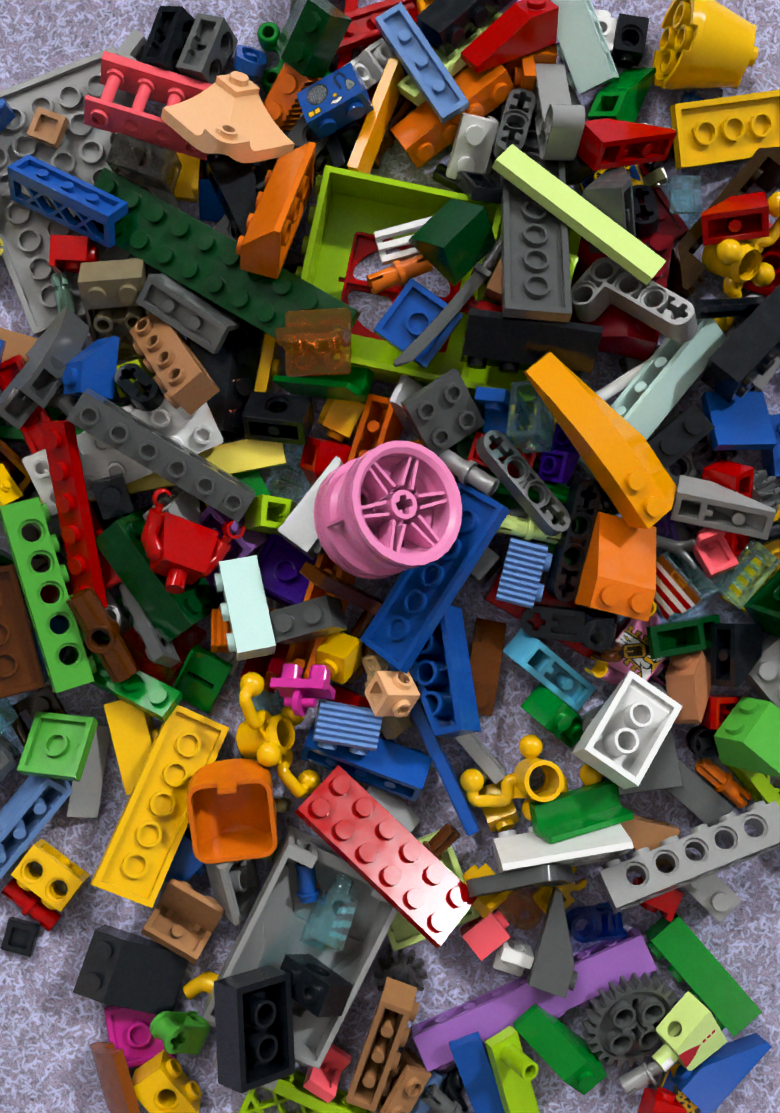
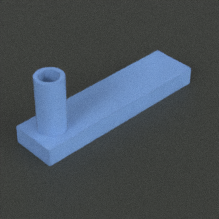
M402 2L375 18V26L442 124L469 108V101Z

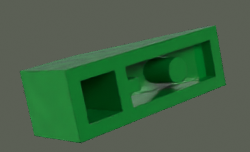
M536 1003L512 1023L514 1029L558 1076L582 1095L593 1089L607 1076L601 1061L591 1052L586 1040Z

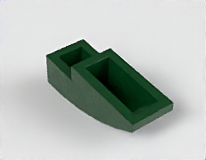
M719 614L696 616L646 627L651 659L700 651L711 647L712 623H720Z

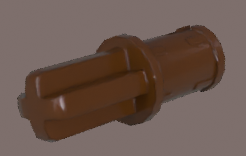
M447 823L429 842L424 841L422 844L441 861L443 859L441 855L459 838L460 834L453 825Z

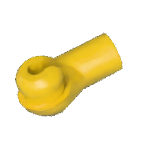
M206 971L185 984L183 991L186 997L191 1000L203 991L210 994L214 981L217 980L219 974Z

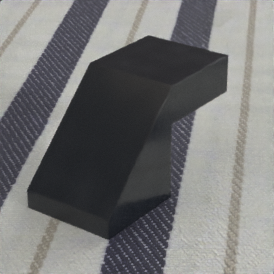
M363 117L343 126L329 136L326 145L334 167L348 169L347 164L362 128Z

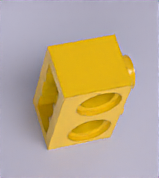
M40 839L32 845L11 876L17 879L16 882L22 889L33 891L41 898V902L47 908L61 912L70 904L90 877V874L45 840ZM33 861L38 862L42 866V874H37L33 870ZM57 880L65 882L68 888L67 893L61 892L57 888Z

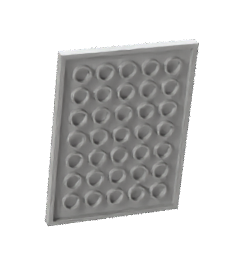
M114 46L0 91V99H5L16 116L0 133V238L4 246H0V249H4L2 253L4 262L32 333L36 337L41 336L58 316L54 291L56 290L51 282V276L56 274V272L49 266L50 235H84L11 200L8 166L29 154L91 185L95 184L105 167L180 210L155 145L84 124L85 97L89 95L100 99L105 85L100 84L101 58L104 51L117 54ZM117 90L113 103L131 108L135 95ZM37 106L67 117L69 124L59 149L31 140L27 136V131ZM21 184V192L31 197L24 185ZM42 195L49 206L56 209L50 199ZM68 208L72 216L75 218V211ZM90 239L99 249V261L135 259V257L115 245L108 248ZM145 264L147 277L150 274H162ZM64 268V273L70 279L71 287L69 289L73 293L77 311L76 316L84 319L86 314L77 283L79 274L67 272Z

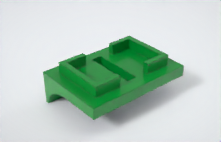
M195 644L189 652L172 688L181 692L182 700L209 713L233 665ZM189 671L192 672V673H194V674H196L197 676L203 678L204 680L208 681L209 683L213 684L214 686H212V685L208 684L207 682L201 680L200 678L194 676L193 674L189 673Z

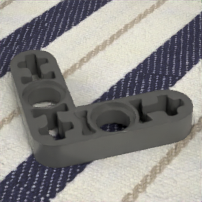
M551 863L470 879L466 881L469 898L532 886H560L573 883L574 878L571 866Z

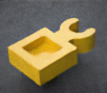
M571 867L572 873L576 872L577 868ZM582 878L577 883L554 886L562 892L565 909L575 901L570 893L573 890H582L587 885V881ZM539 886L530 894L544 914L546 913L553 887Z

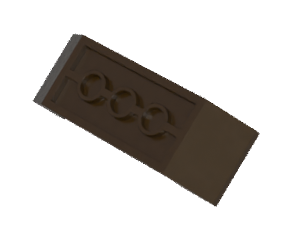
M780 147L759 148L708 209L731 196L745 194L753 183L758 185L767 194L775 186L780 189ZM701 217L675 246L671 254L666 288L686 300L704 281L700 275L707 268L706 265L693 255L703 244Z

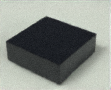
M10 917L1 949L31 957L41 925Z

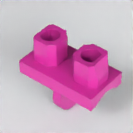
M284 663L279 678L271 677L270 687L278 689L279 695L284 697V706L292 707L295 716L303 717L306 715L308 708L316 707V699H335L336 690L330 685L331 671L325 665H311L308 679H301L303 669L299 665Z

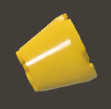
M673 0L660 26L664 31L660 38L659 51H654L652 68H656V73L652 81L655 86L668 90L736 89L740 85L747 67L753 66L758 56L759 49L754 46L756 25L715 0Z

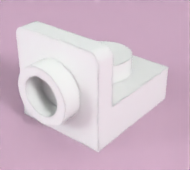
M508 939L497 948L492 965L495 969L520 977L523 974L524 968L531 970L534 955L529 945Z

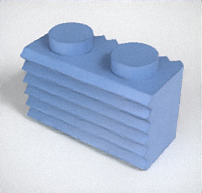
M511 536L496 593V600L533 609L534 601L541 602L545 584L539 583L542 571H549L553 556L552 553H548L547 544L531 540L525 541L519 537Z
M319 699L312 738L313 741L318 742V747L336 750L337 745L350 747L349 752L368 755V750H377L383 717H375L371 708Z

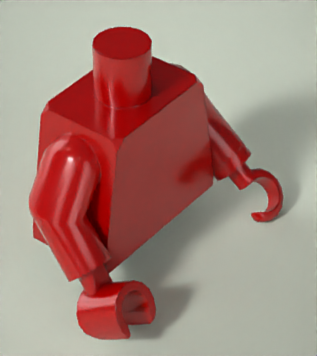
M160 488L152 495V502L155 508L149 509L141 534V542L147 557L150 559V569L152 572L167 577L165 590L172 594H182L185 591L186 584H193L199 578L208 577L219 566V562L223 561L232 547L230 544L231 540L242 537L245 527L240 525L236 533L232 535L230 533V526L234 520H227L222 526L224 535L222 538H219L218 531L171 513L163 512L164 504L157 502V497L161 493H167L170 497L171 493L165 488Z

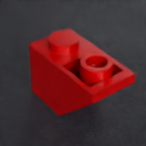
M309 437L303 448L300 467L311 486H313L335 456L339 457L343 464L347 463L352 447L338 441Z

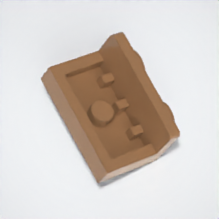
M404 1049L396 1072L391 1071L389 1075L392 1077L391 1085L387 1096L381 1095L377 1106V1109L380 1111L379 1113H410L432 1074L427 1072L425 1065L412 1051Z

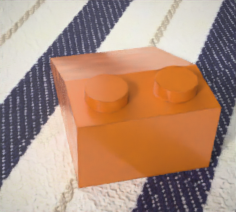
M597 512L575 604L648 622L656 593L657 527L652 526L650 529L629 527L621 517Z

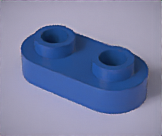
M237 45L234 56V68L246 74L251 81H256L257 77H263L267 64L266 54L253 47Z

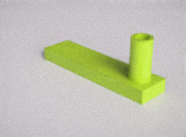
M508 1026L485 1041L504 1112L540 1113L531 1080L538 1074V1065L523 1053L518 1032L513 1027Z

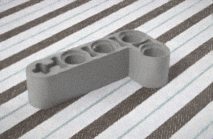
M535 63L537 76L533 89L536 97L533 116L540 159L573 161L584 130L585 108L583 105H572L564 64Z
M602 257L593 262L571 287L572 307L580 321L591 322L596 320L612 304L676 342H687L694 338L698 332L696 314L691 302L652 280L648 285H645L609 257Z

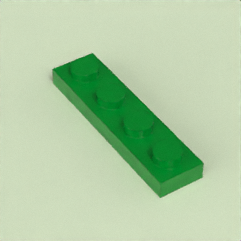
M86 643L83 644L86 655L93 656L97 668V673L92 674L94 682H90L91 684L163 722L167 721L183 698L180 691L139 670L128 679L120 683H113L97 654L90 651ZM74 649L63 664L68 665L75 660L76 652Z

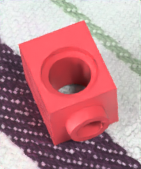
M499 909L496 912L493 911L485 919L480 915L479 918L467 922L460 928L463 939L481 961L511 938L507 929L510 923Z

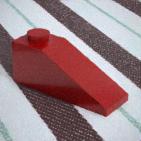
M521 0L514 3L461 52V59L476 73H480L555 44L559 7L550 0Z
M609 118L585 121L576 154L592 171L663 161L668 156L677 132L671 128Z
M721 459L703 468L701 479L715 482L752 499L754 467ZM731 532L725 534L724 538L736 559L748 554L749 536Z

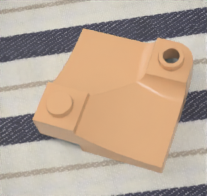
M233 71L227 75L216 76V82L200 94L181 103L162 108L161 120L203 153L224 154L240 163H254L279 158L293 151L295 145L280 130L269 115L259 96L260 88L242 72Z

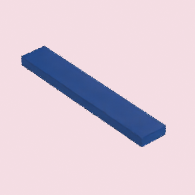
M389 663L391 671H400ZM419 697L410 713L466 835L470 836L479 832V823L439 737L434 736Z

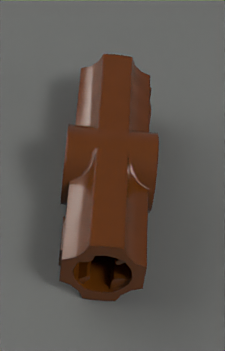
M85 588L68 598L66 603L86 635L85 642L90 651L97 654L113 683H120L138 672L139 667L120 635L119 624L116 620L110 618L94 588ZM103 630L107 632L110 640L100 639L96 631Z

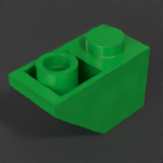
M541 683L520 706L571 749L579 742L584 733L582 717Z

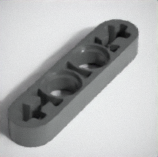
M491 430L484 434L477 441V453L539 529L548 536H556L567 530L571 522L567 509L509 439L497 430ZM492 442L496 445L494 450H491L489 447ZM505 455L507 458L500 462L499 459ZM508 464H513L517 467L519 478H513L509 475L507 470ZM529 488L537 491L540 498L539 503H534L528 497ZM547 505L548 508H546L545 510H543L544 512H542L540 508ZM553 516L557 519L555 525L551 522Z

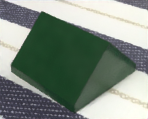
M452 198L409 239V242L454 287L475 267L477 262L479 263L496 243L485 207Z

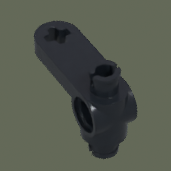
M534 604L533 609L526 608L523 612L521 626L524 632L532 637L579 642L591 650L603 651L614 648L617 615L604 611ZM535 613H540V618L546 621V623H541L539 628H535L534 622L529 621V618H533Z

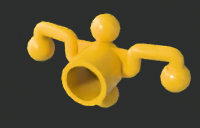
M780 192L773 193L767 199L769 214L773 217H778L769 229V237L741 241L726 239L720 244L705 245L702 263L707 266L705 270L725 278L722 289L730 298L742 297L741 288L749 280L758 287H765L774 280L775 270L771 264L762 262L761 253L764 248L773 245L780 237ZM735 317L713 319L722 332L732 326Z
M248 672L242 676L239 684L241 689L239 705L246 721L239 724L237 729L236 741L238 749L245 759H257L262 766L272 767L277 764V775L296 798H306L321 784L319 774L314 770L307 769L302 771L296 779L289 770L293 762L291 748L295 741L294 727L303 722L304 716H295L292 707L286 706L282 708L281 714L271 715L265 709L256 712L251 697L261 694L265 683L263 677L258 673Z
M534 734L525 735L519 741L518 747L525 759L517 764L514 773L508 774L503 778L501 794L479 795V791L484 785L482 773L473 768L467 769L462 773L460 785L466 791L467 800L471 805L479 808L503 807L510 804L514 798H527L523 802L521 810L524 817L531 821L529 802H549L558 797L560 793L571 791L568 790L566 777L556 764L537 758L542 752L543 744L540 738ZM584 764L579 772L580 780L586 786L601 782L604 776L588 764ZM536 767H540L544 773V782L539 789L532 791L529 785V777Z

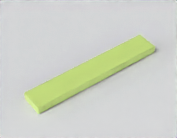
M513 144L495 160L492 168L645 285L649 284L665 264L666 260Z

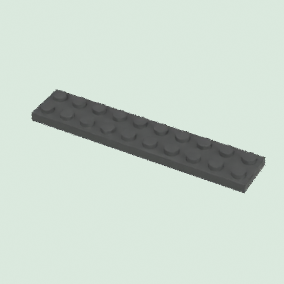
M507 100L499 105L500 123ZM518 104L516 109L522 110L523 105ZM532 115L523 153L566 184L565 161L540 159L534 116ZM508 123L509 126L514 128L522 127L518 123ZM508 140L506 147H509L514 141ZM500 175V188L502 190V317L569 323L572 316L568 226Z

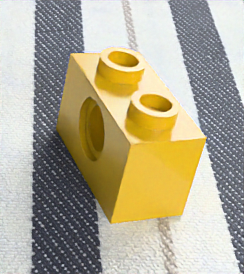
M162 1050L134 1071L132 1084L136 1098L149 1113H199L202 1098L199 1085L196 1081L188 1078L182 1071L178 1060L171 1058L165 1050Z

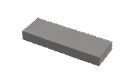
M97 725L80 782L69 781L73 792L66 801V817L98 818L110 738L109 725Z

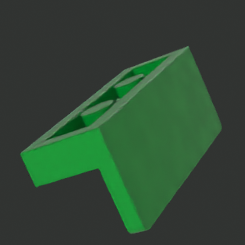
M293 362L289 376L274 375L273 382L292 395L366 402L375 373L369 368L330 365L326 369L319 364Z
M610 779L560 793L558 797L549 802H529L533 833L550 844L634 819L633 812L621 806L618 785Z

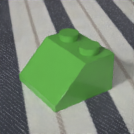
M742 696L714 734L721 763L780 778V709L771 701Z

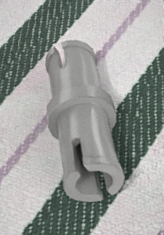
M449 448L439 455V458L447 465L450 472L456 475L458 481L462 484L468 483L488 497H491L497 490L500 483L499 479L478 468V463L475 461H467Z

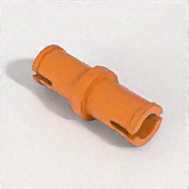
M419 254L402 262L399 260L393 261L392 266L373 274H368L366 279L369 287L373 288L371 292L373 295H376L378 292L398 284L404 286L411 278L433 271V265L422 254Z

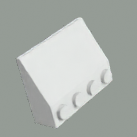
M620 823L553 844L548 843L533 833V827L528 828L529 833L516 834V830L499 832L498 838H494L492 842L498 874L551 863L576 867L621 859L634 849L633 841Z

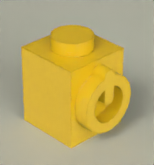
M328 398L317 423L321 424L323 429L327 431L326 436L340 443L344 439L351 442L353 436L356 435L365 405L357 401Z

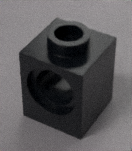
M619 13L613 42L614 46L611 53L613 62L618 67L625 69L633 66L638 67L645 50L649 18ZM622 41H629L633 46H626Z

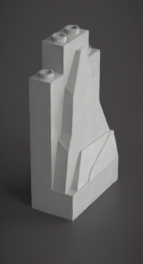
M288 825L273 856L272 869L217 980L267 965L280 969L285 954H310L354 986L342 1016L317 1018L292 999L295 1061L302 1066H313L319 1069L398 911L325 841ZM298 862L311 869L315 864L316 881L325 896L322 895L319 900L313 903H300V899L296 897L298 881L295 863ZM354 881L350 894H345L349 882ZM358 901L343 951L327 953L347 904L350 903L351 907ZM213 986L204 1004L202 1018L216 1028ZM216 1050V1058H215V1065H214V1066H216V1067H217V1050ZM275 1080L273 1082H270L257 1088L265 1087L273 1091L278 1080Z

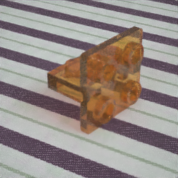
M348 308L286 312V327L276 328V342L285 349V373L288 377L340 375L351 372V311Z

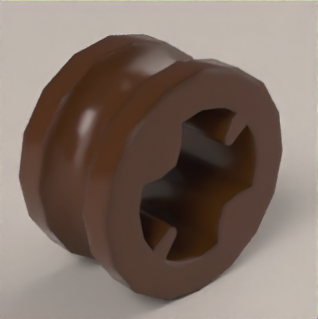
M615 641L613 649L593 651L592 657L605 662H620L621 656L618 654V651L622 650L623 645Z

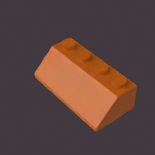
M308 142L279 157L273 171H267L264 183L265 190L264 192H258L255 203L256 211L249 214L246 222L245 236L240 235L237 242L236 254L240 255L241 270L278 279L312 194L316 143Z

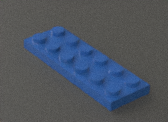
M461 482L457 485L462 503V521L457 539L449 551L438 560L402 572L360 641L386 661L406 674L510 511L499 502Z

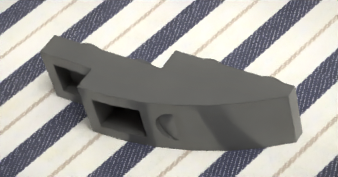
M64 307L27 352L26 356L29 358V361L0 395V416L18 430L38 405L43 409L46 407L63 383L62 376L66 369V363L80 353L90 327L69 308Z

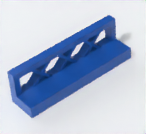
M29 154L7 167L11 200L71 230L88 236L90 239L108 248L116 244L115 223L128 214V202ZM21 184L24 185L31 197L21 192ZM42 195L48 197L56 209L50 207ZM68 208L75 211L81 222L74 219ZM92 220L103 224L104 233L98 230Z

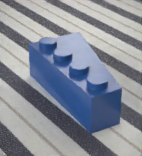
M450 605L411 666L412 670H410L413 681L418 683L422 693L420 699L434 736L458 737L481 732L462 608Z

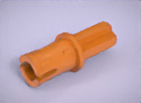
M701 758L697 761L695 771L708 781L717 793L721 792L739 809L748 804L743 798L751 800L752 794L733 780V775L730 772H724L710 759Z

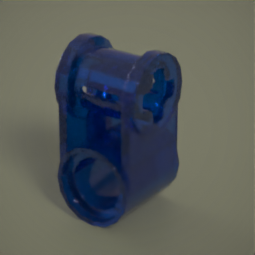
M609 902L576 907L571 909L566 915L568 931L580 943L618 940L627 936V929L623 928L621 912L614 914ZM587 919V925L584 929L575 930V925L579 920Z

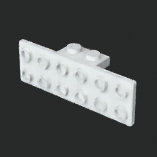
M164 398L162 404L157 409L149 412L142 411L137 407L135 408L133 403L121 407L196 454L223 443V437L207 402L191 416L181 406L175 409L166 398ZM86 431L76 435L88 500L95 498L91 486L92 481L123 473L128 484L154 473ZM46 449L24 457L22 462L43 504H47L50 515L53 516L58 514L55 504Z

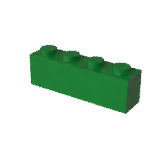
M675 913L672 922L662 916L644 932L650 939V942L647 944L649 949L659 960L664 956L671 964L667 968L679 983L685 980L691 987L689 992L703 1005L706 1004L721 1031L726 1027L735 1037L762 1013L677 913Z

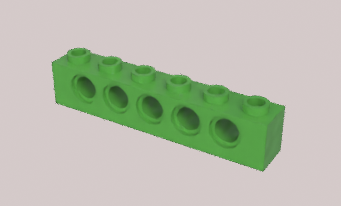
M39 497L0 506V519L53 692L59 693L94 682L92 674L97 673V668L93 656L86 655L83 645L86 643V635L80 625H77L75 616L66 603V600L73 596V594L68 595L65 583L70 582L65 564L59 565L56 553L60 552L56 534L50 535L47 522H51V516L47 504H41ZM27 525L35 526L39 531V539L34 542L25 540L21 533L22 528ZM40 555L47 559L49 566L46 572L39 573L33 570L31 560L34 556ZM44 586H52L57 590L58 597L54 603L49 604L41 599L40 592ZM55 616H61L66 620L67 628L62 634H55L50 629V621ZM66 646L72 647L76 652L75 660L68 665L63 664L59 659L61 649Z

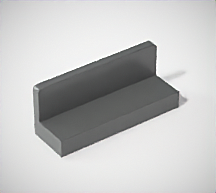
M164 273L148 275L136 301L137 304L212 354L219 353L229 331L237 330L241 325V322Z

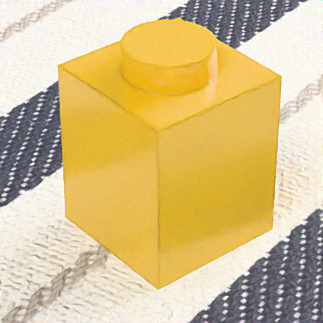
M341 632L333 633L316 650V664L325 665L331 671L330 680L344 684L361 665L362 641L359 638Z

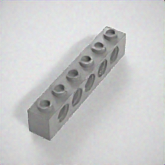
M764 800L756 802L747 807L748 812L738 816L735 812L726 814L718 819L719 823L708 827L707 824H701L689 831L690 835L679 839L678 835L671 836L660 842L661 847L651 851L649 847H644L631 854L632 858L621 862L620 859H614L603 864V870L599 871L598 879L614 914L779 848L780 807L777 802L773 801L768 804ZM744 825L755 826L759 831V837L749 836L744 830ZM723 836L727 838L731 848L722 849L718 847L715 843V837ZM685 849H697L701 853L702 859L700 861L690 860L685 853ZM660 859L669 861L673 871L670 873L659 871L656 867V861ZM630 871H637L643 876L644 882L640 885H633L627 880L626 874Z

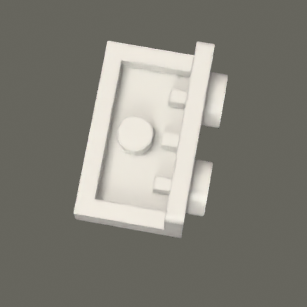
M464 112L461 113L446 170L447 178L456 179L457 172L460 171L482 173L489 176L492 167L490 155L493 146H495L499 130V122L495 117L488 115L485 118Z

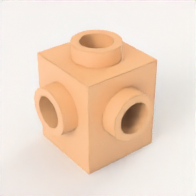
M376 671L364 692L375 717L408 716L421 696L409 671L407 674L402 671Z

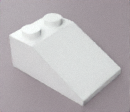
M630 670L588 725L572 754L621 788L637 787L641 783L683 706Z

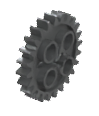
M634 972L629 981H626L622 975L618 985L611 981L608 982L610 990L607 992L599 989L598 992L601 998L599 1000L591 999L590 1002L594 1008L584 1011L588 1019L582 1021L585 1028L582 1033L586 1043L599 1061L603 1059L608 1066L614 1061L617 1068H620L625 1061L630 1068L634 1060L638 1059L642 1065L644 1063V1056L649 1055L651 1057L654 1054V1050L663 1046L662 1040L656 1033V1027L678 1003V997L665 980L661 982L657 975L650 978L646 972L639 979Z

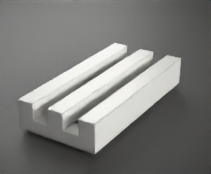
M431 217L375 231L374 237L382 266L396 260L402 261L421 254L413 247L386 255L385 250L411 244L409 239L413 235L386 242L382 240L418 231Z

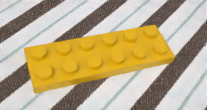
M177 705L167 721L163 722L93 876L91 885L147 907H153L189 823L186 803L189 781L195 771L209 763L215 762L229 727Z

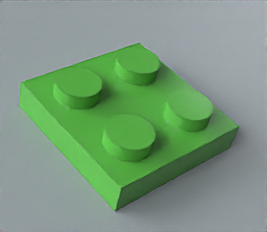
M36 711L17 771L22 775L80 782L98 721L94 717Z

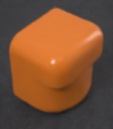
M234 758L215 761L195 771L189 781L186 799L195 857L205 864L264 858L274 853L277 848V811L274 801L272 777L268 768L252 759Z

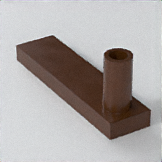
M306 561L299 573L317 587L364 609V612L349 633L350 636L361 639L382 606L383 601Z

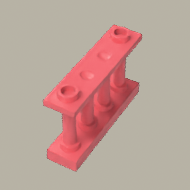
M104 51L101 58L100 84L105 85L100 99L86 95L84 124L207 161V153H203L193 147L161 120V117L145 113L144 109L148 99L171 106L200 94L212 84ZM117 90L136 95L131 108L113 103Z

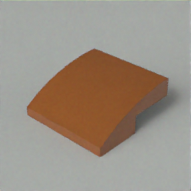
M95 1042L90 1044L107 1109L111 1113L140 1112L123 1049H115L113 1042Z

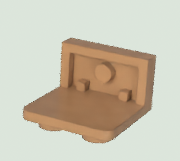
M170 879L159 903L147 920L141 933L195 964L223 916L225 909L220 906V903L215 898L203 896L194 891L189 883Z

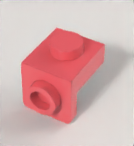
M705 527L696 534V544L692 546V552L705 575L710 579L736 568L739 562L724 538L727 531Z
M332 1043L320 1068L308 1067L303 1087L329 1104L336 1096L341 1072L350 1064L352 1056Z

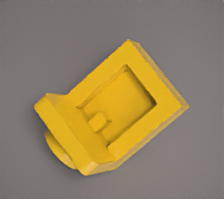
M502 780L496 785L491 783L482 787L479 795L501 794ZM513 801L503 807L482 808L491 832L510 830L515 826V823L520 821Z

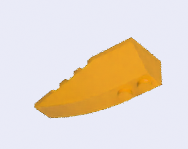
M547 352L523 372L629 527L650 529L672 509L677 486L646 439L551 352Z

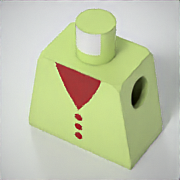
M687 991L656 1027V1033L664 1045L651 1057L664 1072L677 1060L687 1071H692L728 1041L712 1013L695 996Z

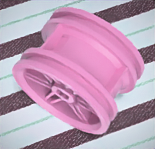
M390 441L376 446L359 458L350 460L329 473L317 492L313 516L320 544L336 565L355 577L369 580L383 579L408 569L426 565L438 560L448 552L457 539L460 530L462 503L454 476L447 465L434 452L414 442Z

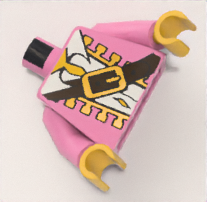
M653 601L648 622L628 617L616 631L615 641L623 645L622 650L618 651V654L621 656L620 662L600 661L591 656L595 660V666L592 669L585 667V672L604 680L608 684L619 685L627 672L631 670L646 681L652 677L664 686L666 684L665 675L668 666L663 663L666 657L651 659L646 627L662 623L656 612V603Z

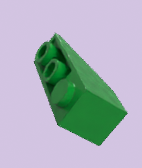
M627 68L619 75V78L611 81L597 93L588 114V119L609 118L635 123L656 73V68Z

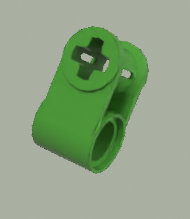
M163 1011L153 1019L149 1029L155 1039H160L163 1042L164 1049L169 1054L189 1053L197 1055L201 1053L212 1026L207 1020L198 1016L197 1011Z

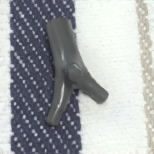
M656 534V548L671 552L680 557L688 564L692 571L697 569L693 559L687 553V551L693 550L692 546L696 544L694 539L676 541Z

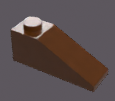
M476 618L469 658L478 714L492 716L499 681L506 623Z

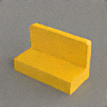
M175 152L172 191L177 201L199 202V179L204 178L205 160Z

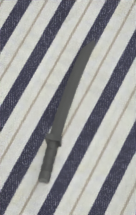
M501 236L489 251L487 257L484 258L482 264L477 262L471 277L432 323L394 360V367L413 362L463 308L480 285L488 282L492 274L491 269L494 268L496 262L501 258Z

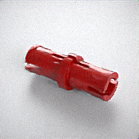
M13 878L4 887L1 894L14 902L22 910L21 913L25 917L29 915L49 932L62 915L55 910L47 908L41 902V898L32 891L22 889L17 884V879Z

